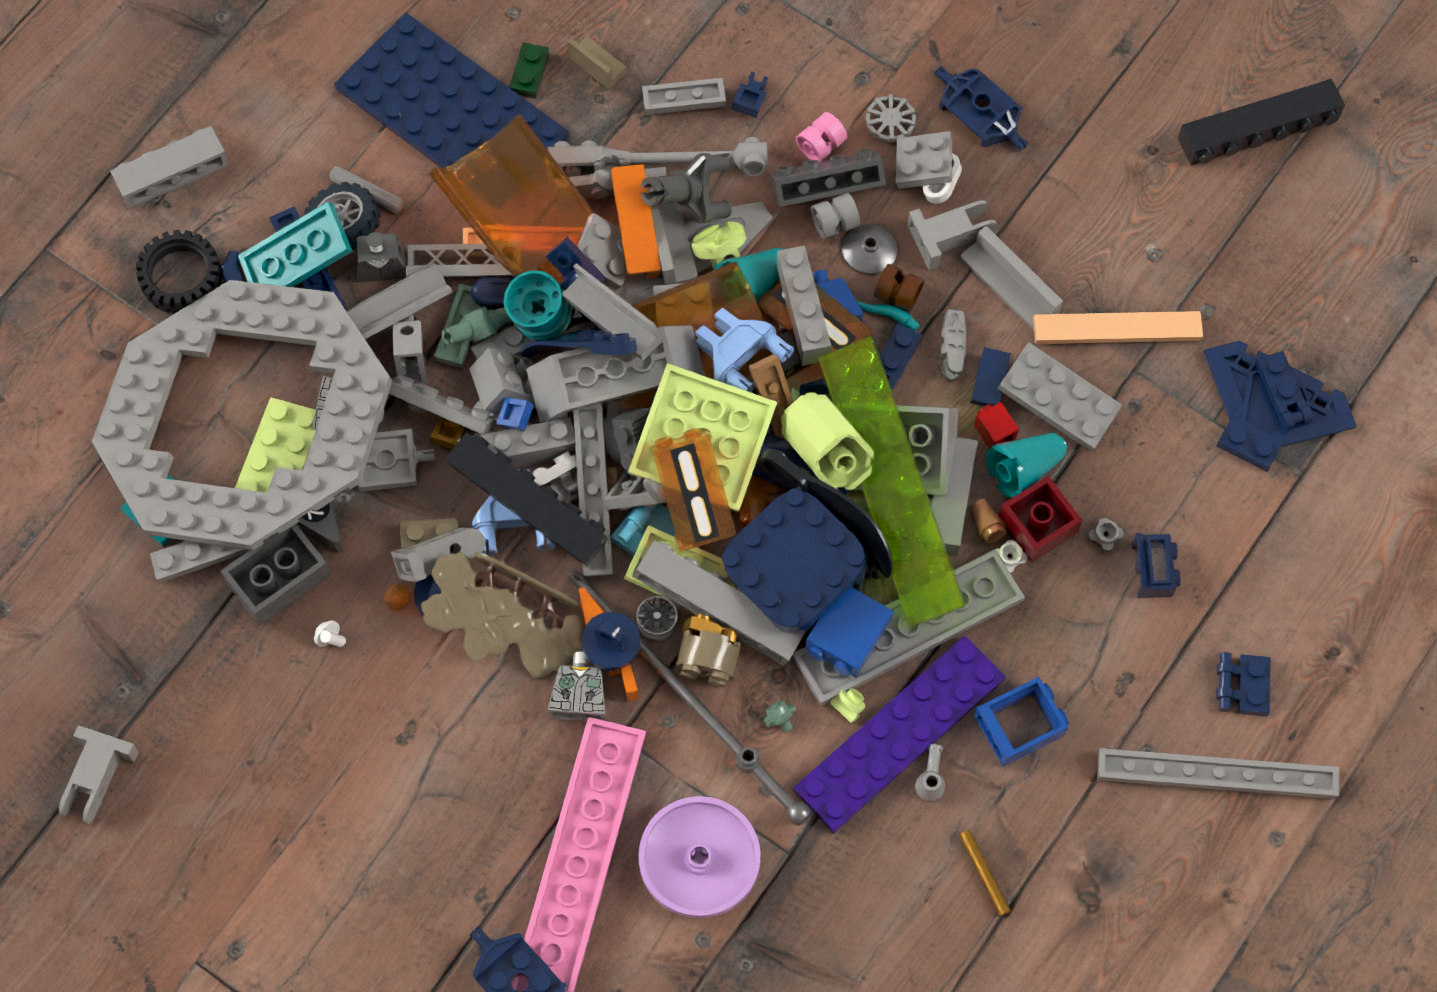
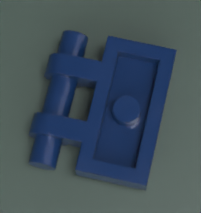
M1220 653V663L1217 664V674L1220 675L1219 688L1216 689L1219 711H1231V702L1238 703V714L1269 715L1271 657L1241 654L1239 665H1234L1231 653ZM1231 677L1239 678L1238 690L1231 688Z

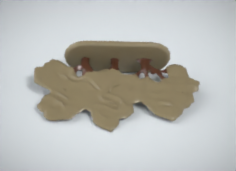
M462 552L451 554L449 557L443 555L438 557L431 574L441 589V593L434 594L428 600L422 602L423 619L428 627L445 633L464 628L466 636L463 647L473 663L485 659L487 654L495 656L505 653L508 645L515 643L519 646L522 664L533 678L538 679L548 676L552 671H558L562 665L569 666L573 659V654L575 652H583L581 636L586 626L584 619L578 615L570 614L560 617L553 605L556 601L565 606L577 608L579 603L571 597L482 553H474L475 558L488 567L487 571L480 573L472 569L467 556ZM497 571L516 581L514 589H497L494 587V573ZM484 579L480 587L475 586L476 580ZM524 586L544 595L542 606L530 609L520 603L519 595ZM541 611L540 617H533V613ZM545 611H548L547 616L553 619L552 629L545 627L543 621ZM558 620L563 622V627L561 629L558 628Z

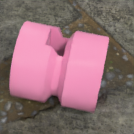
M825 112L812 123V126H808L796 136V142L801 152L809 160L821 162L831 153V149L835 150L846 141L848 135L841 122L834 115Z

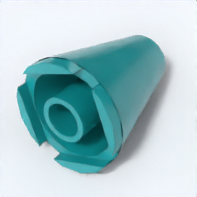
M774 248L727 259L715 266L714 276L718 274L720 281L716 284L717 290L732 310L738 308L740 309L739 313L749 311L780 282L777 270V251L783 249Z
M1056 433L995 444L986 453V466L990 478L995 476L1000 483L996 485L997 489L1003 495L1012 499L1037 483L1066 456L1067 444Z

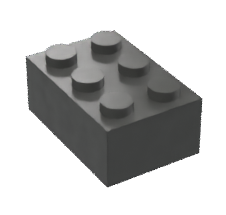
M296 524L280 534L276 532L263 540V545L255 550H249L221 570L226 584L259 626L331 576L327 562Z

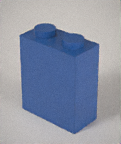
M851 587L822 614L806 639L805 649L808 650L809 655L818 661L826 660L833 664L834 669L844 676L852 675L857 678L890 625L894 611Z

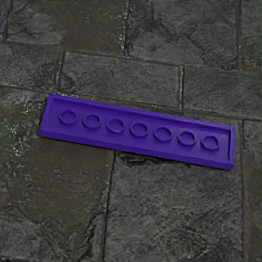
M963 636L794 786L793 792L834 834L926 752L930 744L936 743L1005 681L1006 676L966 636Z

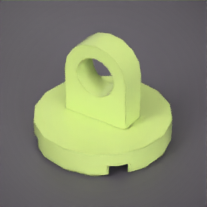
M729 221L725 223L726 226L719 228L717 224L699 232L691 244L694 255L700 259H710L714 269L727 255L730 256V259L740 257L738 248L747 239L744 227L740 223Z

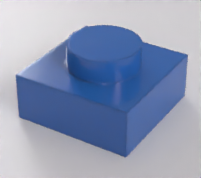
M505 397L496 424L506 429L525 431L534 405L527 400Z

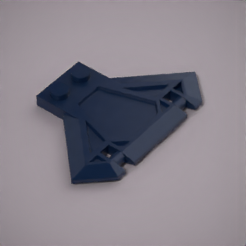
M1241 341L1203 351L1229 419V423L1216 446L1268 472L1281 447L1357 427L1343 392L1334 389L1332 395L1321 390L1324 385L1323 382L1290 366L1304 400L1312 411L1313 421L1306 424L1299 422L1292 428L1284 429L1255 365L1257 358L1267 356V354L1258 351L1254 357L1245 352L1248 345ZM1241 362L1249 366V369L1247 370L1239 366L1238 363ZM1315 400L1326 405L1325 408L1315 404ZM1295 407L1288 409L1291 413L1296 412Z

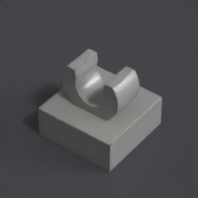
M575 468L550 481V485L553 484L561 493L565 501L564 505L568 502L574 504L579 501L578 479Z

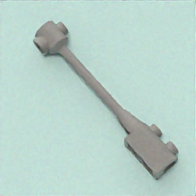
M749 137L745 142H739L734 151L630 153L629 151L606 148L603 145L597 146L594 141L590 140L583 142L581 146H570L565 141H559L555 143L554 147H548L547 150L549 184H556V178L593 174L595 172L594 163L596 159L603 153H607V158H612V152L622 155L627 161V166H630V164L692 163L696 155L701 153H710L711 155L729 153V156L733 158V162L747 176H760L767 169V142H760L757 137Z

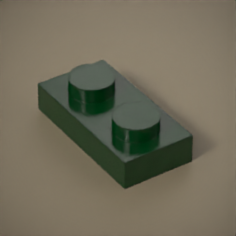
M522 43L510 89L521 96L537 97L549 55V47Z

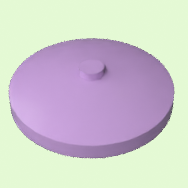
M688 797L667 805L650 820L640 841L639 869L647 890L664 908L684 917L710 918L732 910L750 893L759 873L760 845L753 826L734 806L711 797Z

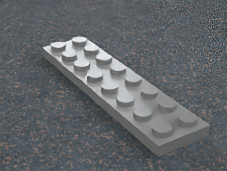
M994 549L885 605L894 611L892 621L857 678L852 675L844 676L834 669V665L826 660L818 661L809 655L805 647L794 652L792 658L819 705L823 706L837 697L841 690L855 689L1023 602L1025 596Z

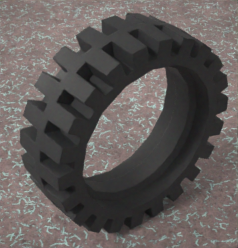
M173 230V235L171 236L168 231L162 233V239H159L158 236L152 239L153 244L147 243L144 246L145 253L140 252L138 256L139 261L136 262V275L144 296L157 309L160 307L162 311L167 313L169 309L173 314L179 312L221 285V264L214 247L211 246L206 238L203 240L200 234L195 233L193 236L192 232L185 230L184 234H181L180 230ZM176 251H191L204 259L206 274L203 280L192 290L183 293H167L161 291L152 280L155 265L167 254Z

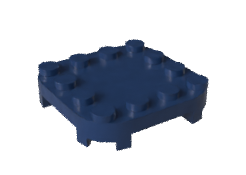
M797 488L791 489L774 499L731 540L722 555L725 571L733 584L757 606L774 626L783 632L784 630L790 632L808 631L814 627V622L855 583L859 585L865 576L864 572L867 564L866 553L858 539L817 498Z

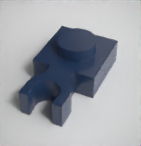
M751 72L748 85L741 83L731 109L757 118L767 92L764 89L767 85L768 77L764 76L762 82L754 81L755 72Z

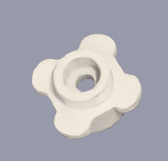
M1008 540L1000 549H995L1010 573L1014 571L1016 566L1025 564L1027 561L1026 553L1022 551L1021 547L1014 540ZM1011 554L1013 558L1009 559L1007 555Z

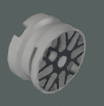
M653 596L644 600L638 607L636 614L637 626L644 638L653 642H662L672 637L677 628L678 615L676 607L670 600L661 596Z

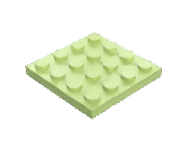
M667 363L628 474L642 479L650 478L656 484L681 492L670 450L694 443L710 503L739 512L777 402Z

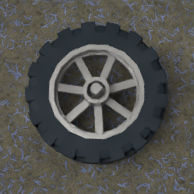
M341 182V185L337 186L332 184L325 191L324 189L320 190L317 193L318 196L310 199L308 202L309 207L305 208L304 214H308L326 202L334 204L351 249L354 251L356 238L368 236L370 233L375 232L376 228H379L380 221L378 218H380V211L372 194H370L367 188L364 187L362 189L360 184L353 183V185H349V182Z

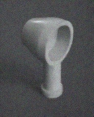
M930 744L928 747L927 770L919 775L915 783L917 795L922 800L928 802L940 799L945 791V781L938 773L943 746L937 744ZM934 779L937 785L930 787L927 785L926 780Z

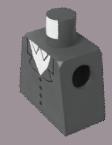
M373 232L368 236L356 238L354 252L356 283L407 278V251L396 234Z

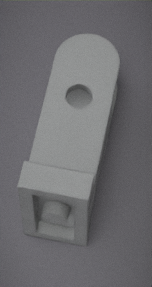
M976 201L926 220L920 209L909 212L907 226L929 271L940 266L942 252L976 241L978 232L985 226L992 232L998 228L995 220H987L973 226L970 222L971 219L982 215L988 209L986 201Z
M461 527L408 548L392 551L391 555L399 578L401 580L418 582L431 574L439 556L449 557L451 554L462 552L468 559L475 557V552L482 553L485 547V538L477 529Z
M78 725L73 737L84 748L61 798L59 814L66 816L71 811L78 793L81 792L90 795L83 812V822L90 824L98 812L120 759L135 763L139 751L133 743Z

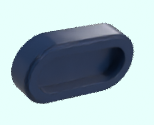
M480 278L471 287V297L476 304L482 307H505V291L510 282L515 278Z

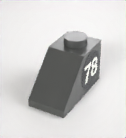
M332 501L315 512L311 510L298 518L300 522L296 524L301 525L304 534L337 553L343 552Z

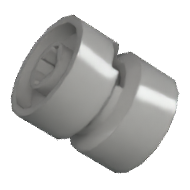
M849 193L833 198L831 204L828 201H824L811 206L813 222L822 239L837 235L839 229L846 232L860 226L859 212Z

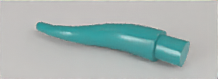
M857 301L860 308L866 312L890 317L900 325L915 332L920 327V324L913 319L912 315L898 307L870 305Z

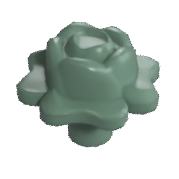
M784 701L775 702L766 709L767 716L763 721L767 727L780 726L782 732H787L793 728L790 718L792 713L796 711V708L792 703L786 705Z

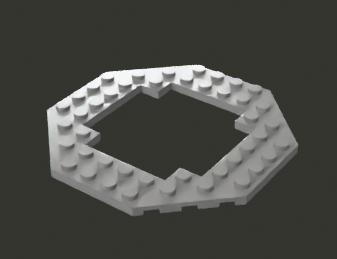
M229 280L127 343L92 443L141 528L147 535L255 550L264 544L263 540L276 532L279 534L300 522L298 518L311 510H314V512L333 501L335 499L333 496L348 487L352 489L361 483L392 380L334 292ZM217 334L316 346L309 365L314 372L334 374L303 471L276 467L267 493L167 479L174 457L170 452L149 450L182 355L209 358Z

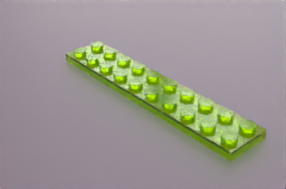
M870 336L819 357L818 359L833 404L874 451L873 458L871 457L870 462L872 466L871 475L861 483L872 519L881 530L890 549L893 562L892 577L908 625L914 627L966 607L874 339Z

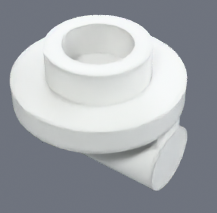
M334 620L321 623L315 630L314 642L319 647H325L329 644L343 647L346 639L344 636L338 635L340 626Z

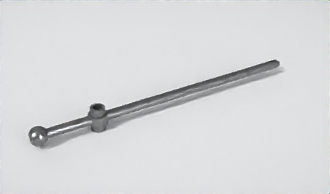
M571 569L580 581H577L568 572L567 576L578 589L585 588L604 613L616 612L577 570ZM640 638L639 654L737 756L736 763L739 770L744 773H753L788 810L787 818L792 824L799 826L804 824L811 816L809 807L803 802H795L760 765V754L752 747L744 748Z

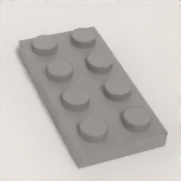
M1030 342L1026 344L997 388L1090 452L1095 449L1122 407V404Z

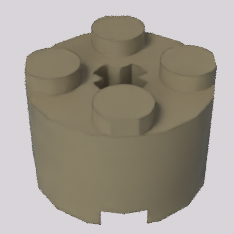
M691 630L684 631L676 664L677 669L680 670L679 676L687 680H696L697 677L708 679V684L725 687L726 682L734 680L741 643L735 642L732 645L729 643L730 637L715 632L701 630L700 635L696 636L692 635Z

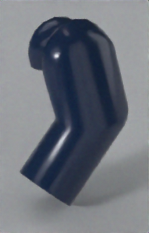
M229 251L220 268V274L225 283L229 280L243 281L237 266L240 261L238 258L240 254L237 251Z

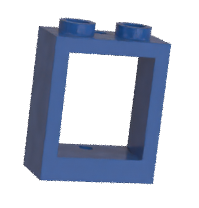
M1040 677L976 708L974 718L1002 767L1064 737L1069 728L1067 726L1069 721L1065 712L1061 708L1058 709L1053 702L1054 695L1047 683L1043 684ZM1033 695L1052 730L1014 749L994 714Z

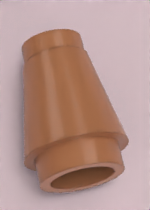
M985 499L974 502L970 508L980 538L985 539L986 543H994L1003 538L1006 534L1005 522Z

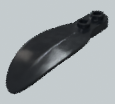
M767 449L758 461L762 470L788 490L797 488L817 498L840 522L843 521L848 526L847 529L849 531L852 530L866 553L865 555L885 578L891 577L893 562L890 549L881 530L870 515L839 490L811 476L804 468L796 466L782 451Z

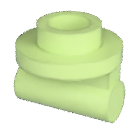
M850 688L848 691L841 690L839 695L830 702L851 724L865 708L863 695L854 688Z

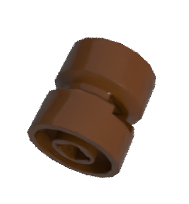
M888 263L876 285L874 297L887 303L893 300L896 307L910 312L921 293L924 279L912 273L904 275L903 269Z

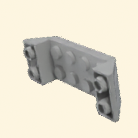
M658 327L657 330L663 341L643 361L633 353L606 355L590 353L589 348H578L551 355L527 368L526 371L540 423L568 417L567 412L658 389L667 363L706 377L699 349L695 342L696 338L693 327Z

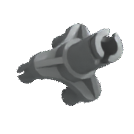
M701 153L696 155L693 162L686 169L671 171L667 176L645 178L640 187H651V190L640 192L641 198L648 206L675 202L681 206L685 205L692 213L694 220L699 224L711 222L712 219L728 218L731 215L732 208L727 200L710 203L709 181L713 172L729 171L732 169V156H729V153L717 155Z

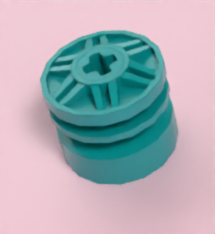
M528 271L519 274L510 282L504 295V306L507 315L518 330L526 338L533 341H550L560 336L567 329L571 321L572 308L570 303L562 296L563 289L551 275L543 271Z

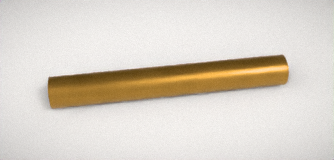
M966 830L962 832L959 836L999 915L1004 916L1008 914L1011 910L971 831Z

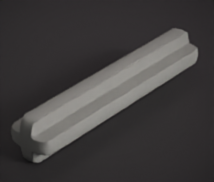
M334 166L329 174L330 180L341 185V182H349V185L357 183L360 184L362 189L364 187L367 188L377 205L395 214H398L403 208V199L339 166Z

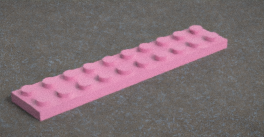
M588 717L524 939L553 973L567 985L566 992H575L646 737V731ZM517 976L512 981V988L519 992L526 990L529 986V980L525 976Z

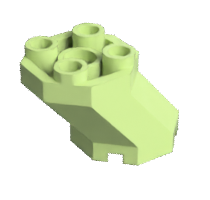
M814 392L801 395L784 410V414L781 417L782 435L821 481L837 489L836 487H844L846 490H852L871 475L872 466L870 462L871 457L873 458L874 456L873 449L826 395H817Z

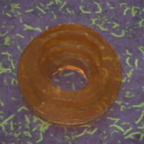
M401 582L390 584L384 595V603L389 606L390 610L395 612L406 607L410 599L408 586Z

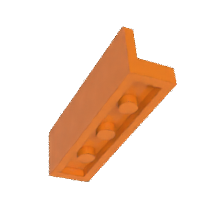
M644 164L613 167L611 169L627 274L646 273L647 280L658 279L661 266L651 206L646 205L640 195V192H648V187H640L642 181L646 178Z

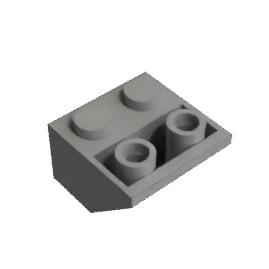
M491 347L484 351L469 368L484 411L499 415L505 397L527 400L534 405L533 409L536 408L526 371L527 368L534 365L532 360Z

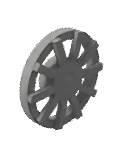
M893 94L876 98L867 108L865 117L867 129L875 138L884 142L893 143L897 142V138L909 137L916 125L915 108L907 99L893 96ZM889 102V108H886L883 103ZM893 102L899 103L896 108H893ZM878 105L882 112L874 110V108ZM903 106L907 108L905 111H899ZM870 114L877 115L880 118L870 120ZM911 114L912 120L902 117ZM880 123L881 126L876 131L872 125ZM901 123L909 124L911 126L906 131L901 125ZM885 129L889 131L890 136L881 133ZM899 129L902 134L894 136V131Z

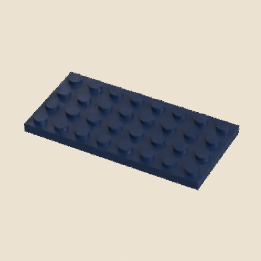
M405 13L334 83L335 90L498 211L545 163L548 147H554L555 143L566 141L569 137L568 130L408 13Z

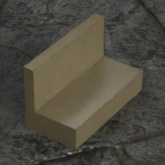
M588 36L579 44L572 38L568 41L569 59L608 90L627 73V67Z

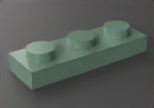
M459 284L444 329L459 324L464 315L483 308L472 299V286ZM441 336L434 355L435 361L462 368L472 340L465 339L447 345Z

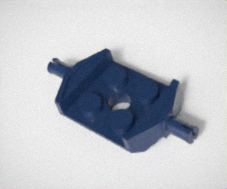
M943 66L937 68L934 75L946 84L940 102V109L944 110L946 107L982 139V147L1010 140L1020 151L1026 148L1028 141L1017 133V125L1023 110L1019 104L979 69H969L959 75L955 73L952 76ZM984 99L989 103V106L979 107L975 104V101Z
M480 926L475 928L478 935L474 930L470 933V937L482 948V954L472 975L486 992H519L512 988V981L517 976H525L529 980L528 988L521 992H566L567 985L553 973L525 942L520 933L497 940H491Z

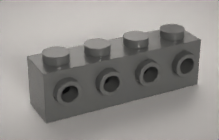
M871 149L859 150L856 152V155L848 157L845 155H834L829 158V161L824 162L810 160L804 162L803 166L794 168L789 165L776 168L775 172L769 173L773 200L779 207L886 185L883 160Z

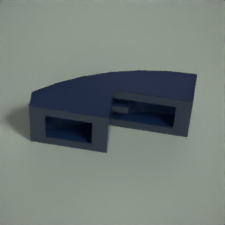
M984 347L970 403L981 406L989 404L994 406L1000 402L1002 392L997 388L1007 374L1011 353Z

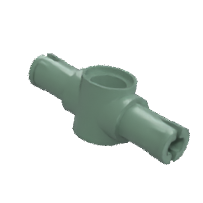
M486 307L464 315L459 324L443 329L441 335L444 343L447 345L465 339L473 340L476 343L495 335L499 327L513 321L507 315L505 307L495 311L487 310Z

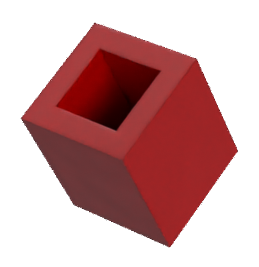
M1001 402L994 406L991 404L986 405L977 412L974 427L989 449L995 444L1016 440L1019 428Z

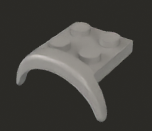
M624 472L603 499L607 510L618 508L619 510H627L631 507L642 505L644 507H651L656 504L675 501L681 496L682 492L656 484L650 478L642 479L631 474H625Z

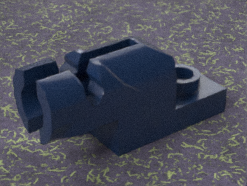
M568 236L549 250L545 256L564 276L560 283L564 291L578 278L573 268L575 264H578L601 283L606 278Z

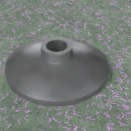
M865 224L852 229L846 235L842 245V254L848 266L856 272L875 275L882 273L888 263L891 265L894 263L897 256V243L893 235L885 228L878 225ZM866 243H873L875 246L867 247Z

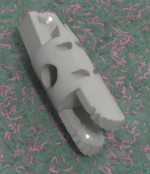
M948 309L944 316L941 331V359L944 379L953 382L964 368V359L966 358V325L963 311Z

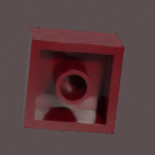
M1046 476L1002 504L999 511V517L1005 522L1006 530L1021 547L1022 551L1026 553L1031 563L1076 535L1083 521L1049 476Z

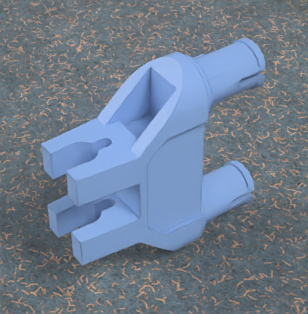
M723 307L715 314V319L718 320L715 322V327L724 334L722 337H719L704 325L695 332V335L698 337L695 341L696 345L713 360L714 379L748 392L754 390L755 384L740 374L738 370L760 349L766 348L772 354L779 357L781 362H785L787 360L786 357L789 358L794 351V347L776 335L775 327L771 324L759 320H739Z
M491 496L478 510L472 522V527L479 530L485 538V547L482 554L487 555V545H489L490 556L498 553L495 536L497 529L530 526ZM536 530L538 550L545 551V539H547L548 550L556 547L552 541Z

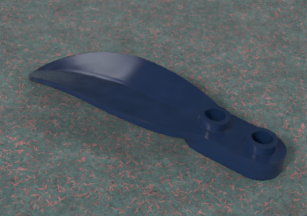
M577 330L563 334L554 340L528 343L521 349L520 353L521 357L530 359L547 348L559 346L589 348L590 353L624 355L636 352L637 344L636 338L630 337L629 333L611 335L610 331Z

